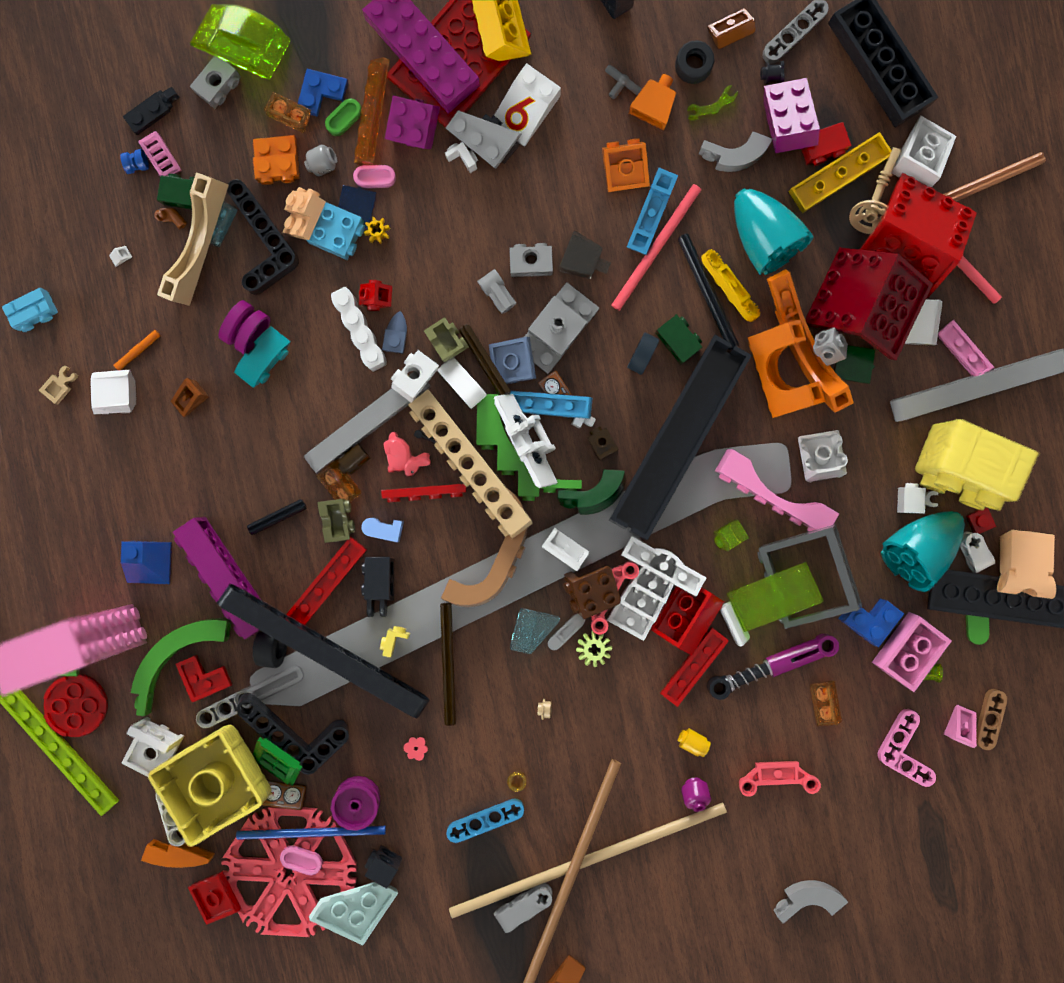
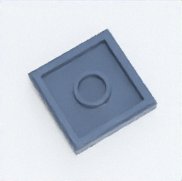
M530 337L489 344L491 360L506 384L536 379Z

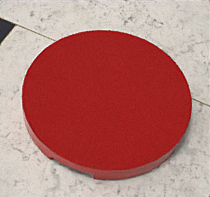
M79 674V676H64L57 679L49 686L43 698L44 718L53 731L64 737H83L90 734L102 724L107 714L108 701L104 689L95 679L87 675Z

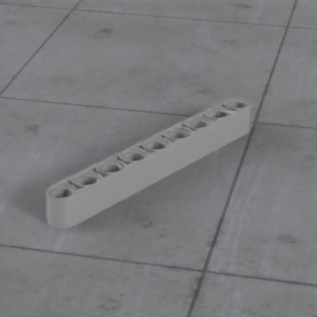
M1064 348L992 369L990 372H984L983 375L969 376L890 401L894 420L895 422L907 420L1064 372Z

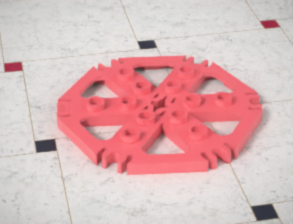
M268 806L262 809L263 818H260L257 812L253 813L252 817L251 815L249 816L240 831L281 829L278 823L280 816L304 817L307 820V825L304 829L335 828L339 826L334 820L333 824L329 827L332 816L327 821H322L320 818L323 813L322 810L315 817L314 813L318 808L303 807L301 810ZM333 836L343 855L341 861H323L320 871L315 875H306L292 870L294 874H290L285 880L283 878L286 875V869H284L286 867L281 864L280 855L287 846H290L286 838L260 839L269 858L241 856L239 848L244 840H237L235 838L223 858L228 859H224L221 865L229 866V870H223L242 908L238 911L242 922L244 923L245 919L249 916L250 918L246 922V926L248 927L251 922H256L258 924L256 933L265 926L260 935L314 936L317 932L314 926L318 924L310 921L309 915L318 901L309 884L340 886L341 892L353 889L356 885L353 883H356L357 878L351 877L349 872L357 871V866H355L357 862L344 836ZM301 837L297 839L294 846L315 852L324 837ZM238 880L269 882L256 904L252 906L246 904L237 887ZM287 894L301 920V923L298 925L277 924L273 921L274 913Z

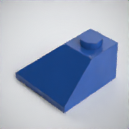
M123 541L121 543V565L127 583L170 584L172 542Z

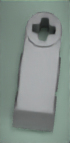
M543 883L499 907L494 912V916L505 933L514 930L523 922L530 920L537 913L548 908L552 903V888L549 884Z

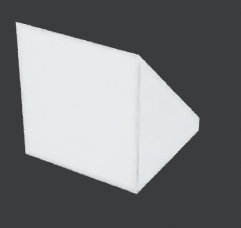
M126 246L114 248L109 255L115 267L132 258Z

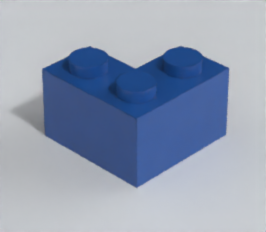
M880 599L870 613L861 607L860 610L842 614L838 619L871 645L879 647L904 613L889 601Z

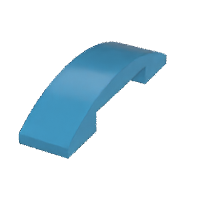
M658 168L627 248L644 255L647 254L678 175Z

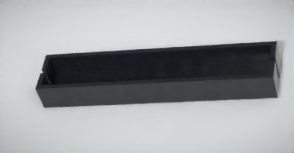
M714 335L609 519V521L623 529L630 527L629 532L644 541L649 539L752 356L737 346L730 353L726 352L731 343L717 335Z

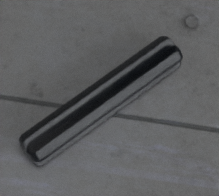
M300 499L247 525V529L251 535H255L306 510V504Z

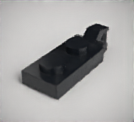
M172 87L165 91L160 90L123 115V118L133 132L139 135L170 113V109L173 107L172 103L180 97Z

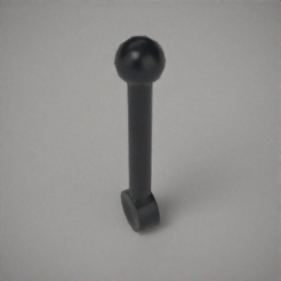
M420 430L414 432V436L418 439L423 438L437 443L434 438H428ZM452 446L451 452L455 450V446Z

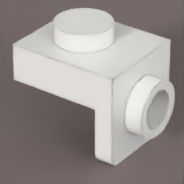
M463 142L460 144L455 143L447 149L445 155L448 162L460 156L470 173L477 170L475 162L478 159L472 149L470 151L467 150Z

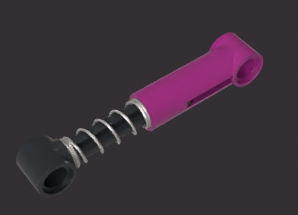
M824 633L819 634L812 640L766 657L760 665L755 664L754 667L746 668L745 671H737L735 675L713 676L707 682V690L715 699H725L736 687L740 688L744 684L749 685V682L758 681L761 677L767 678L769 674L776 677L823 657L834 656L839 650V642L833 636ZM825 640L830 641V647L827 650L822 649V643ZM723 683V690L718 693L714 692L715 684Z

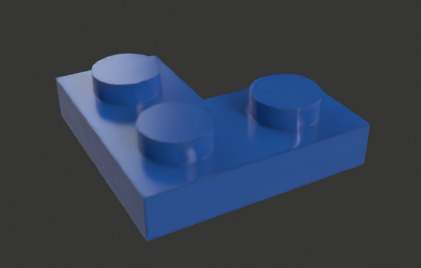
M307 69L297 107L303 109L306 114L318 116L323 97L344 101L348 79Z

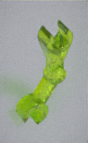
M729 85L716 103L702 107L696 104L690 105L687 111L695 110L697 114L689 115L688 119L696 120L700 115L717 114L724 105L735 100L738 91L733 96H729L727 92L732 87V85Z

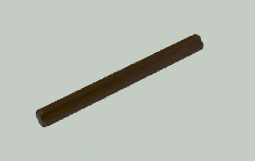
M444 602L440 604L444 721L446 726H453L456 724L452 604Z

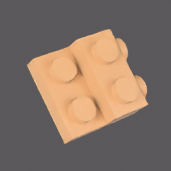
M298 187L297 191L292 190L286 199V206L284 210L291 214L284 223L285 228L282 233L295 238L310 239L326 201L319 198L320 194L312 189L305 190Z

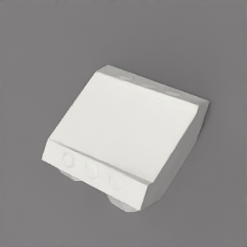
M925 300L905 344L932 346L937 344L943 301Z
M130 370L92 373L91 406L93 414H124L132 412L136 405V385Z
M839 430L798 437L803 470L807 482L840 478L847 474L846 465L848 459L842 450L843 441Z

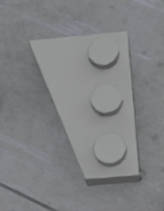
M457 111L446 127L448 131L494 168L499 166L522 135L517 131L461 111Z

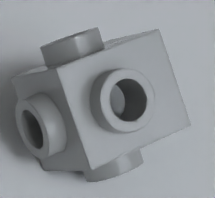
M834 327L827 331H822L815 336L813 350L815 355L820 357L829 366L846 359L848 344L845 337L839 334Z

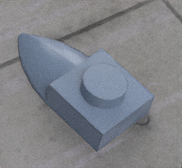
M401 311L393 316L387 329H385L383 351L404 354L407 324Z

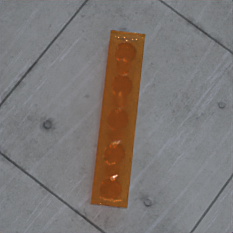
M384 57L370 60L368 66L367 84L364 90L365 96L361 109L362 115L358 128L357 146L355 148L354 163L358 165L373 164L390 62V60Z

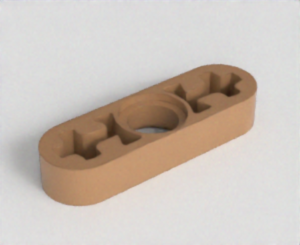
M990 689L984 697L976 728V745L984 750H991L997 744L1007 705V696L1000 690ZM997 696L1000 698V701L994 702L992 701V697ZM989 706L998 709V711L996 712L992 709H989ZM989 714H994L996 717V721L992 725L986 723V717ZM984 727H986V728H988V729H990V730H993V731H992V732L986 731V730H984ZM987 736L990 738L989 742L984 743L981 741L982 737L986 738Z

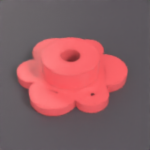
M411 737L409 742L404 745V751L408 753L409 759L415 758L420 761L424 758V753L428 751V747L425 746L426 741L424 738L419 737L416 739Z

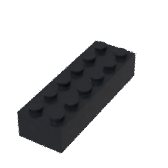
M854 0L833 14L828 22L829 26L895 128L931 106L939 98L877 0Z

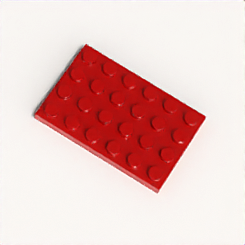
M449 0L431 21V24L479 77L480 87L448 114L400 59L386 74L387 79L412 100L416 98L424 100V103L439 106L440 110L437 121L445 128L457 111L467 113L512 60L497 61L486 57L483 51L481 35L478 31V22L473 10L472 0ZM525 29L527 39L529 40L531 33Z

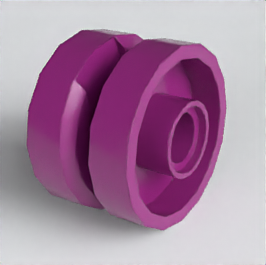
M239 301L225 317L218 337L228 345L235 343V349L242 354L249 353L254 348L255 340L268 329L270 317L260 310L254 312V307L246 301Z
M353 776L347 778L339 785L331 802L332 816L339 826L347 830L357 831L366 828L374 821L381 798L375 783L363 776Z

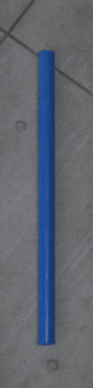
M367 826L357 831L347 830L343 827L237 831L236 839L385 835L386 826Z

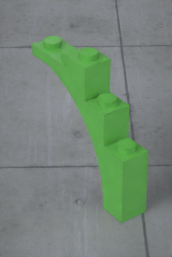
M487 394L477 404L476 445L481 446V450H494V446H498L497 471H502V475H514V471H518V496H522V501H535V497H539V487L535 485L524 462L521 461L504 431L501 416L494 404V397L498 396V394ZM556 478L557 484L542 487L544 493H556V489L577 491V489H582V480H559Z

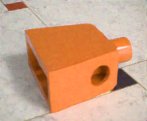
M662 74L659 82L650 79L632 102L629 114L664 131L676 92L670 89L673 78Z

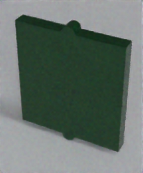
M848 345L846 359L835 363V373L842 380L870 384L872 369L875 368L873 365L875 350Z

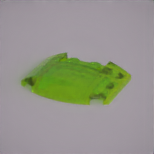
M212 4L193 36L190 45L270 80L290 43V39L273 21L254 10L233 4Z

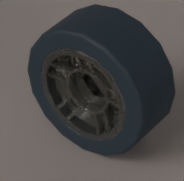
M644 332L627 368L642 375L659 343V339Z

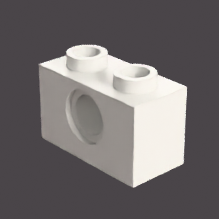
M419 350L414 355L411 353L404 361L406 366L403 370L400 371L398 369L391 378L393 381L391 388L411 403L432 378L439 366ZM415 371L418 373L419 378L410 379L407 373Z

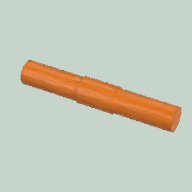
M156 330L151 332L117 361L114 367L118 371L123 369L161 335Z

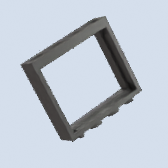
M836 524L759 547L758 558L761 564L764 563L766 569L764 576L766 582L771 585V598L774 604L777 603L779 609L777 612L778 619L781 624H784L785 629L861 609L862 602ZM826 536L849 604L791 619L770 551Z

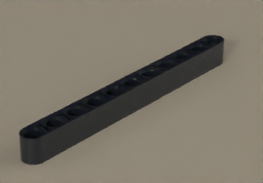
M229 584L217 601V604L225 611L413 718H418L430 701L426 695L234 584Z

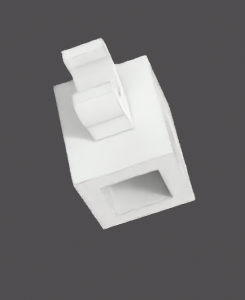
M905 483V487L898 488L897 513H925V505L937 507L938 503H931L930 497L938 495V492H926V488H918L919 484Z

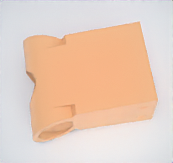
M1011 530L1001 535V576L997 584V591L1009 594L1024 592L1033 597L1053 599L1056 595V583L1052 577L1054 573L1055 535Z

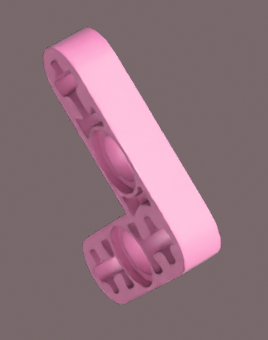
M904 709L898 714L879 748L878 758L883 764L922 786L929 787L936 781L935 772L903 753L920 723V717L915 711ZM906 715H911V718L913 719L912 723L907 722V720L905 719ZM900 724L902 726H905L908 729V731L900 728ZM896 732L904 734V739L900 743L894 741L893 737ZM889 744H893L894 746L898 747V749H892V747L889 746ZM887 752L893 755V757L886 759L884 754ZM906 760L912 763L909 771L902 770V763ZM917 769L924 774L927 773L929 776L928 780L916 774Z

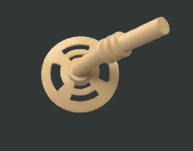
M893 147L885 168L880 172L879 180L876 181L878 184L872 200L856 204L850 212L849 220L851 225L862 233L871 234L883 218L887 205L880 202L885 186L889 185L887 182L891 180L889 177L893 176L891 173L901 152L900 149ZM860 207H862V208L859 210V214L855 215L856 211H857ZM863 219L865 222L872 223V227L865 226L859 221Z

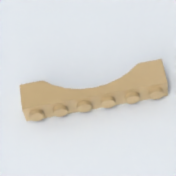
M196 173L190 190L192 222L189 237L178 260L163 275L158 296L190 306L229 186L228 184Z

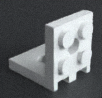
M149 717L130 726L126 734L134 737V740L122 761V764L147 777L151 770L175 755L184 738V735L172 733L163 724L159 726L151 722ZM148 748H153L156 751L154 759L147 756L146 750Z

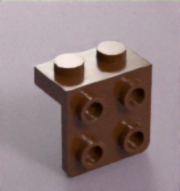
M609 566L579 578L572 571L564 574L566 580L564 587L572 599L569 601L573 612H577L583 619L621 603L614 575Z

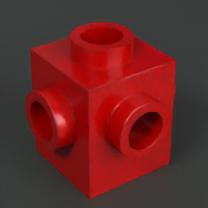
M369 280V283L360 284V306L367 307L368 311L376 312L380 311V308L391 307L392 286L382 284V281Z

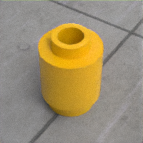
M690 728L686 731L683 730L678 737L679 747L697 757H704L711 745V742L707 741L706 737Z

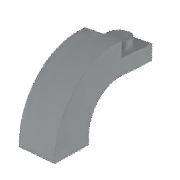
M752 132L747 143L735 149L724 148L704 140L699 155H702L707 161H718L715 167L716 170L725 172L740 171L752 166L762 157L772 138Z
M807 880L787 887L784 891L788 898L779 901L774 912L784 924L803 907L809 905L821 906L833 916L848 901L833 886L821 881Z

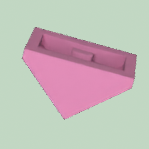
M956 705L944 735L975 748L976 712Z

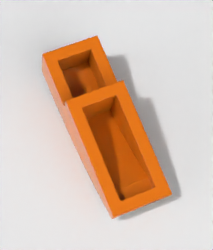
M153 839L147 844L141 861L164 867H194L208 864L213 859L215 853L197 846H188L186 842L181 846H173Z

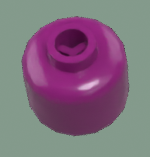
M691 778L682 786L681 792L687 808L700 812L705 810L706 806L710 804L711 795L708 784L700 778Z

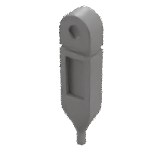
M578 613L573 615L549 638L548 647L551 650L559 649L563 643L583 626L586 619H583Z

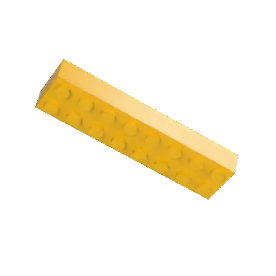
M879 132L795 185L788 192L800 211L804 213L886 161L892 150Z

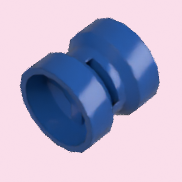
M143 149L135 150L131 154L129 152L120 154L121 163L126 174L135 173L136 170L144 171L149 169L148 159Z

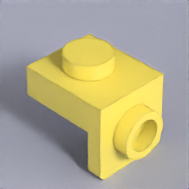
M394 626L393 629L387 631L386 637H382L380 650H383L382 656L392 657L397 637L405 639L410 637V633L406 632V628Z

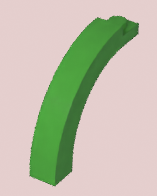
M213 618L197 621L172 631L156 643L141 662L132 684L131 693L139 694L134 705L135 709H137L136 715L146 716L151 713L157 679L165 664L174 654L192 643L201 641L225 642L229 640L232 620Z

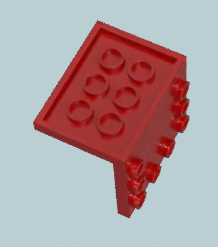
M902 173L897 180L882 220L859 250L899 254L933 284L926 298L928 299L961 261L977 212L954 201L951 197L941 194L934 188L917 181L914 177Z

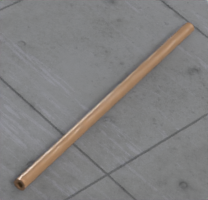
M611 759L523 983H535L621 766V763L617 760Z

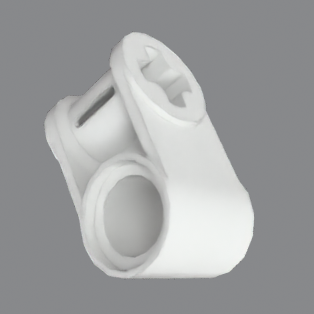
M964 532L960 548L971 571L977 573L995 564V559L982 535Z

